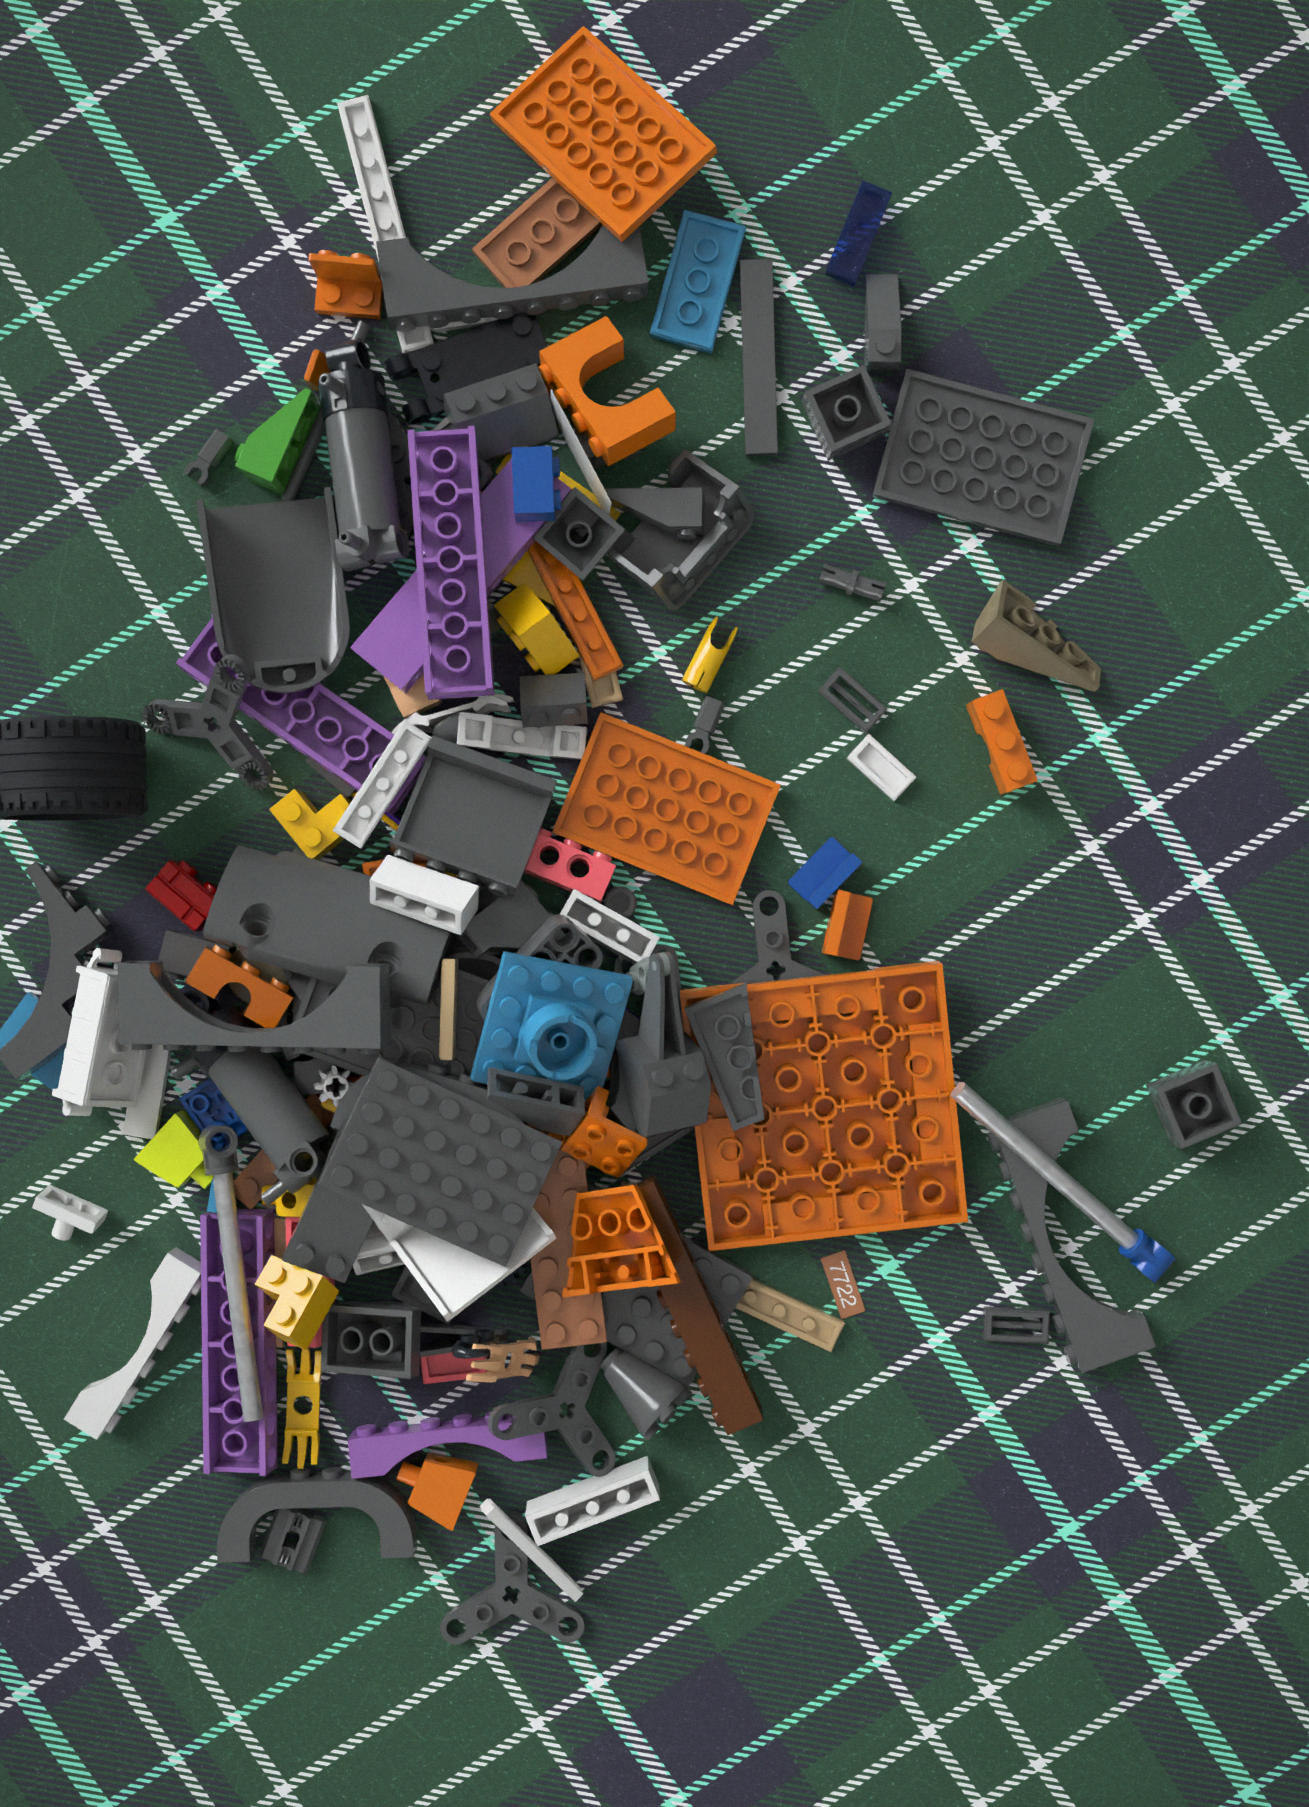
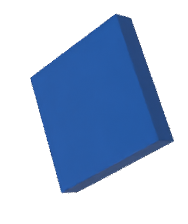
M211 1078L179 1098L200 1132L210 1125L230 1127L236 1133L237 1138L248 1131ZM221 1132L216 1133L211 1139L212 1148L216 1151L225 1144V1137Z

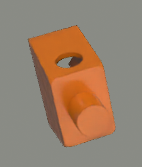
M430 1452L427 1453L422 1468L403 1461L396 1480L414 1487L408 1500V1504L453 1531L479 1463Z

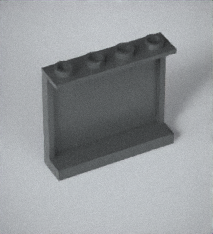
M432 735L428 745V755L395 837L390 839V851L394 853L395 857L411 863L415 860L426 864L425 867L443 874L446 871L457 875V879L475 885L476 883L489 887L488 890L498 896L506 897L507 894L515 896L555 793L557 780Z

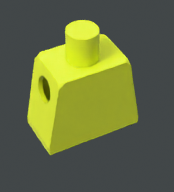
M184 1110L175 1113L134 1158L138 1164L177 1188L183 1186L192 1178L203 1189H206L213 1179L212 1175H205L203 1153L198 1144L201 1132Z

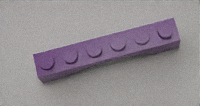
M490 1412L486 1413L485 1417L472 1418L471 1414H461L454 1416L453 1420L440 1421V1418L432 1417L421 1420L420 1424L408 1425L407 1421H395L388 1424V1427L376 1428L374 1424H365L356 1427V1430H353L348 1438L351 1477L355 1479L383 1476L396 1463L411 1453L442 1443L466 1442L485 1446L500 1452L514 1462L545 1459L549 1449L547 1432L511 1440H501L492 1435L487 1427V1417L489 1418ZM504 1414L500 1417L498 1421L499 1430L503 1431L510 1428L509 1425L512 1424L510 1414Z

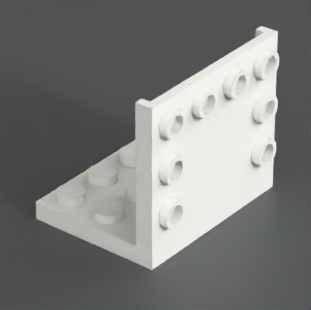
M363 1205L447 1322L556 1239L553 1231L536 1210L532 1208L506 1267Z

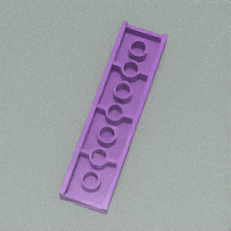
M468 426V429L423 432H415L414 429L407 430L425 693L428 700L495 695L476 429L475 426Z
M512 458L481 494L488 597L524 556L530 546L535 543L536 540L533 537L546 523V521H515ZM554 478V490L561 491L562 503L572 489L559 478ZM417 570L350 647L405 694L424 673Z
M212 615L211 620L183 658H179L176 662L182 671L205 687H208L215 665L223 658L217 644ZM227 665L228 673L238 679L239 676ZM320 683L309 689L294 693H273L247 684L239 708L241 712L357 792L394 737V734ZM423 754L387 808L386 812L393 816L417 782L427 758Z
M237 1209L263 1410L262 1419L250 1422L243 1420L217 1213L207 1212L200 1215L203 1474H210L214 1471L259 1473V1476H267L271 1471L278 1468L276 1335L263 1325L276 1304V1300L270 1298L255 1283L271 1255L275 1256L274 1209Z

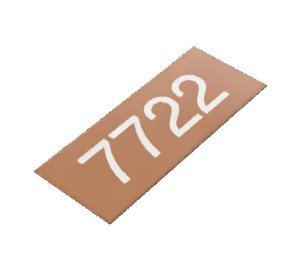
M845 1250L820 1258L841 1319L864 1312L865 1308Z

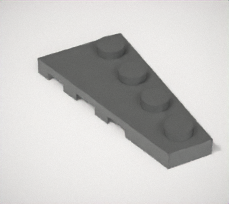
M743 983L684 1007L733 1131L764 1119L747 985Z

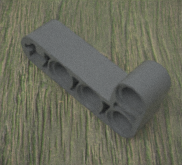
M560 914L548 918L515 953L533 957L538 952H545L544 959L562 962L566 959L573 965L598 969L603 960L602 952L592 938L568 917ZM568 928V933L565 937L561 939L554 938L558 929ZM583 949H592L589 957L583 960L578 959V955ZM497 974L476 996V1006L484 1021Z

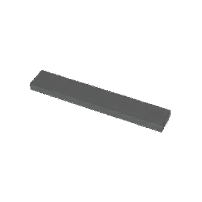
M772 259L740 260L745 457L777 456Z

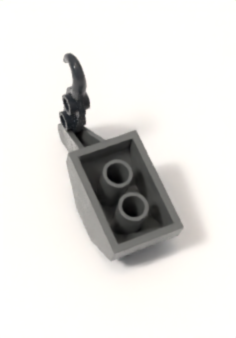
M381 1300L333 1302L322 1322L321 1372L412 1379L419 1376L420 1357L451 1352L456 1358L485 1357L490 1354V1350L472 1349L473 1344H507L508 1328L421 1322V1308L405 1302ZM420 1332L463 1334L461 1335V1340L420 1343Z

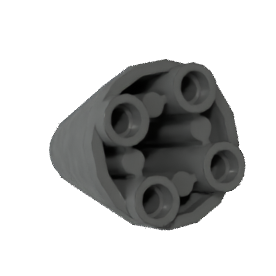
M618 1347L600 1365L605 1371L604 1377L636 1430L647 1442L661 1428L657 1423L660 1421L665 1425L678 1411L674 1405L677 1404L680 1407L692 1394V1391L682 1382L627 1351L622 1352Z

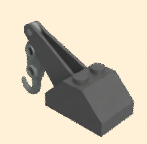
M670 952L652 954L650 957L643 958L634 964L629 972L626 973V975H630L633 978L630 993L632 992L636 995L645 994L638 1036L621 1039L615 1044L639 1135L645 1138L706 1123L711 1090V1081L703 1052L682 1028L673 956ZM618 956L615 961V973L624 974L622 968L624 957Z

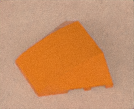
M637 1184L576 1194L571 1228L573 1245L571 1257L567 1258L566 1267H569L567 1286L563 1287L562 1298L681 1283Z

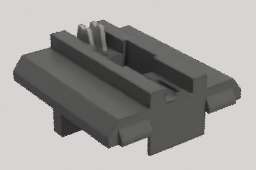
M304 1508L276 1509L259 1556L271 1561L273 1565L279 1564L287 1567L289 1571L295 1570L300 1573H308L327 1520ZM289 1531L299 1534L298 1544L286 1540Z

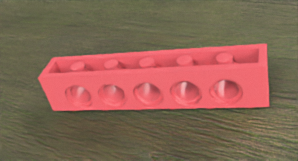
M541 828L524 873L571 893L575 889L601 904L616 868V865L611 863L612 858L597 851H594L593 855L581 851L582 845L569 839H564L563 843L551 838V832ZM551 849L558 853L559 859L555 864L546 865L541 861L540 856L545 850ZM576 862H583L588 866L589 872L586 876L578 878L572 875L570 871L571 866Z

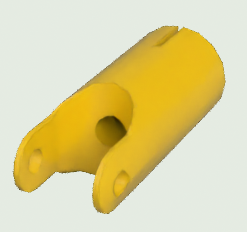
M717 616L708 626L681 680L688 686L706 694L737 633V627H735L726 644L721 649H716L710 640L711 633L718 620Z

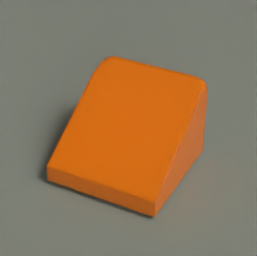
M315 349L312 352L304 380L310 389L319 392V377L323 373L329 374L331 372L327 365L326 354Z

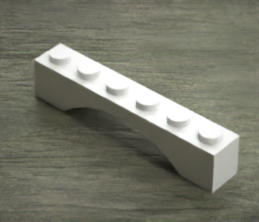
M177 1247L167 1253L150 1280L152 1291L151 1317L146 1334L137 1352L122 1369L104 1379L92 1382L84 1388L64 1420L96 1440L105 1432L111 1433L122 1417L117 1414L123 1404L128 1406L139 1390L135 1387V1384L140 1376L145 1379L156 1363L152 1357L157 1349L163 1351L172 1338L173 1334L169 1330L174 1322L180 1323L187 1314L190 1306L186 1303L192 1294L197 1296L201 1291V1262Z

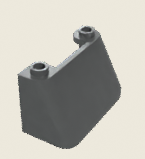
M686 449L670 463L668 467V480L672 485L671 488H703L705 496L704 535H696V538L692 540L678 539L677 535H670L642 521L632 533L625 530L606 553L608 558L672 611L681 608L749 530L755 517L753 508L738 485Z

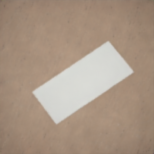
M551 389L550 402L555 421L599 505L609 515L612 502Z

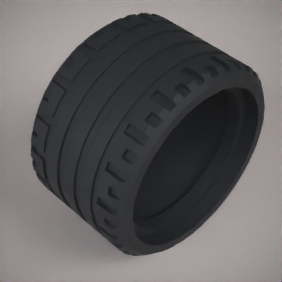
M40 716L0 720V819L79 821L141 817L148 810V796L146 795L148 791L146 780L147 764L145 763L147 758L145 747L146 729L133 720L108 717Z

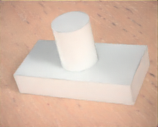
M52 1185L47 1186L35 1198L32 1207L56 1218L52 1236L63 1241L71 1238L75 1227L93 1234L105 1221L109 1211Z

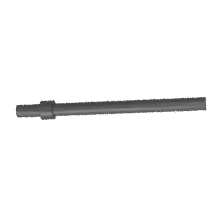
M358 321L350 340L359 338L364 342L370 326L362 321ZM321 408L288 480L285 491L281 496L282 501L295 500L326 428L323 423Z

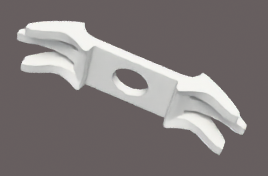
M498 693L492 696H479L472 703L426 716H421L415 712L404 720L423 732L433 734V729L439 722L459 712L469 711L474 714L487 715L490 712L496 711L509 714L511 710L507 702H514L513 697ZM403 721L395 727L392 734H396Z

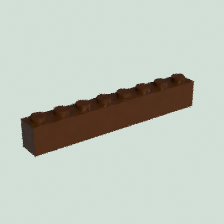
M653 1175L632 1184H637L642 1192L652 1219L681 1283L658 1286L660 1290H657L656 1294L662 1308H669L673 1317L670 1320V1324L676 1338L682 1337L687 1349H684V1355L690 1368L696 1367L701 1377L697 1379L702 1395L704 1398L709 1396L714 1405L711 1408V1413L718 1427L723 1426L728 1436L763 1421V1407L656 1176Z

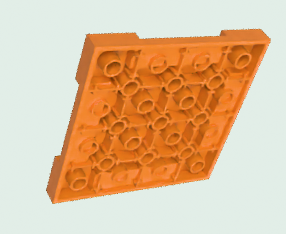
M932 961L887 966L867 971L746 984L764 1119L733 1131L707 1067L711 1081L707 1122L695 1127L709 1251L968 1222L957 1104L951 1098V1092L955 1088L943 964L941 962ZM743 983L679 990L683 1029L698 1047L699 1044L684 1007Z

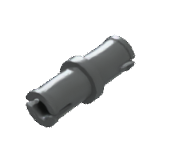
M825 563L818 583L844 590L846 595L852 596L854 593L880 602L887 582L859 575L860 571L853 569V572Z

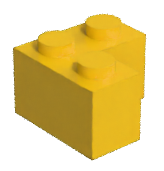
M525 582L494 604V607L501 615L496 619L520 651L526 648L528 654L524 658L535 672L541 669L545 675H555L580 656L553 615Z
M293 789L269 810L306 856L319 860L344 840L343 837L333 832V829L352 801L346 795L339 794L318 811L301 790Z
M271 1255L255 1283L270 1298L277 1301L263 1326L281 1340L307 1351L339 1290L322 1275L284 1262Z

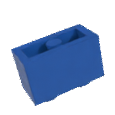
M552 446L511 447L515 521H555V510H561V491L554 490V478L560 477L559 457H553Z

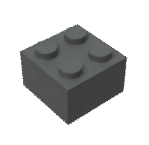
M865 365L805 391L801 401L828 461L886 435L892 425Z
M1203 1060L1146 1084L1168 1140L1175 1147L1180 1149L1186 1148L1242 1124L1217 1063Z

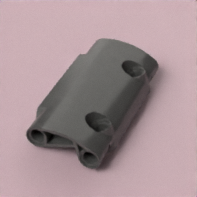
M238 845L217 887L204 926L203 937L231 947L237 944V948L241 950L242 955L249 960L263 962L339 985L346 976V966L355 963L389 964L390 998L398 992V997L428 1006L435 989L439 966L454 933L370 904L369 880L372 876L292 852L282 851L273 855L247 846Z

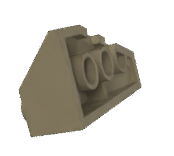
M1002 580L975 622L972 642L981 651L988 652L998 660L1093 692L1098 690L1101 668L1075 642H1065L1056 630L1058 626L1051 619L1045 622L1033 610L1036 604L1028 596L1005 580Z

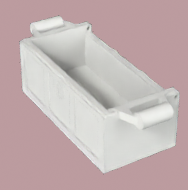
M96 948L88 965L77 966L76 972L80 973L78 989L72 1011L58 1089H53L52 1096L62 1099V1111L65 1116H90L93 1106L136 1108L147 1050H132L131 1044H119L118 963H121L122 953L119 950ZM97 962L115 963L114 969L98 968Z

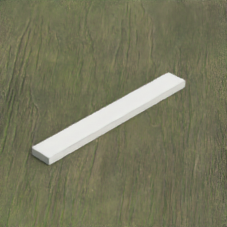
M365 95L339 102L337 105L379 261L377 241L406 238L371 102L369 96ZM429 326L416 327L415 330L410 332L397 331L402 353L408 354L434 344Z

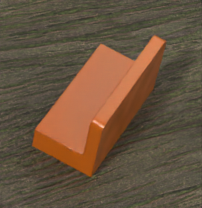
M835 890L821 953L860 960L873 902L871 897Z

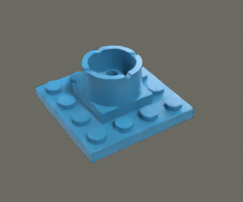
M503 951L470 1075L472 1081L487 1084V1071L489 1067L584 1087V1100H587L597 1086L602 1088L604 1086L633 978L626 974Z

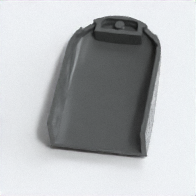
M324 487V498L205 509L203 499L196 500L214 630L222 656L232 654L242 658L250 669L248 684L264 691L294 693L309 689L324 681L341 662L348 645L350 630L343 571L336 554L335 539H338L331 487Z

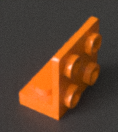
M320 250L318 254L309 253L308 261L317 276L314 308L317 314L381 320L383 284L380 270L374 259L362 253H353L351 257L338 256L336 252L329 250Z
M597 1086L585 1101L584 1117L570 1136L565 1135L561 1150L576 1159L602 1170L606 1174L619 1178L645 1149L648 1139L606 1118L609 1111V1106L606 1105L609 1091Z

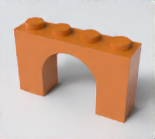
M607 316L539 351L540 366L538 368L544 383L552 385L560 406L563 409L568 408L578 432H584L587 435L594 455L596 457L601 456L608 466L676 430V411L659 388L628 404L616 407L597 404L584 394L582 389L592 376L624 359V339Z

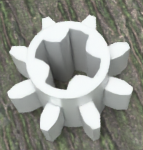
M332 1064L331 1071L327 1073L322 1070L318 1071L322 1077L321 1083H315L313 1087L316 1090L324 1091L319 1097L321 1102L330 1098L334 1106L337 1107L338 1100L343 1097L355 1081L346 1080L350 1070L344 1069L340 1073L337 1071L336 1065ZM333 1078H337L343 1084L337 1086V1092H332L330 1087L327 1086L332 1084Z

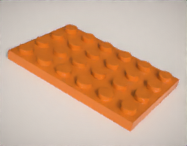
M584 26L489 114L496 126L621 242L629 237L718 153L716 145Z
M600 712L552 833L733 905L781 785Z

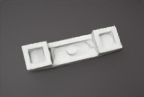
M459 712L456 744L490 751L581 760L585 751L587 727L559 725L523 728L522 721Z

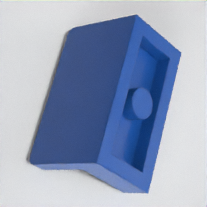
M831 837L788 880V884L814 909H818L858 868L862 861L854 853L850 854L835 838Z

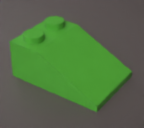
M307 388L302 390L248 436L245 444H240L235 455V461L237 462L235 467L250 482L280 495L284 493L288 480L321 408V404L314 393Z

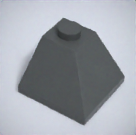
M574 487L561 503V510H555V521H546L533 539L584 581L625 532V529Z

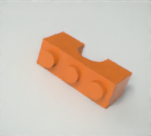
M1003 689L966 704L977 735L980 734L987 745L991 758L989 767L1000 795L1038 781Z
M215 944L213 949L206 945L187 976L185 983L213 999L225 984L230 982L241 983L248 988L251 994L250 1002L244 1010V1016L265 1028H275L293 999V994L288 992L290 986L274 977L270 982L259 976L262 970L247 961H244L242 965L230 959L233 954L219 945Z

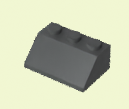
M537 363L444 394V411L452 430L468 429V426H475L478 458L485 462L511 454V447H532L558 438L549 393Z

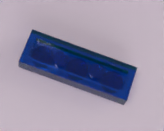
M862 180L826 268L825 275L855 287L892 192Z

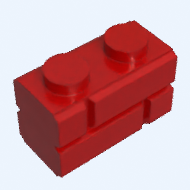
M170 860L147 885L145 890L191 930L201 932L204 929L217 886L210 881L204 884L195 876L198 873L197 869L187 861Z

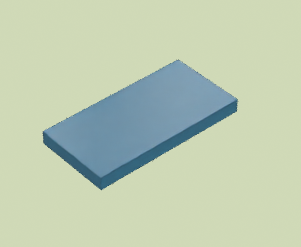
M684 209L650 331L651 338L712 354L746 232V226Z

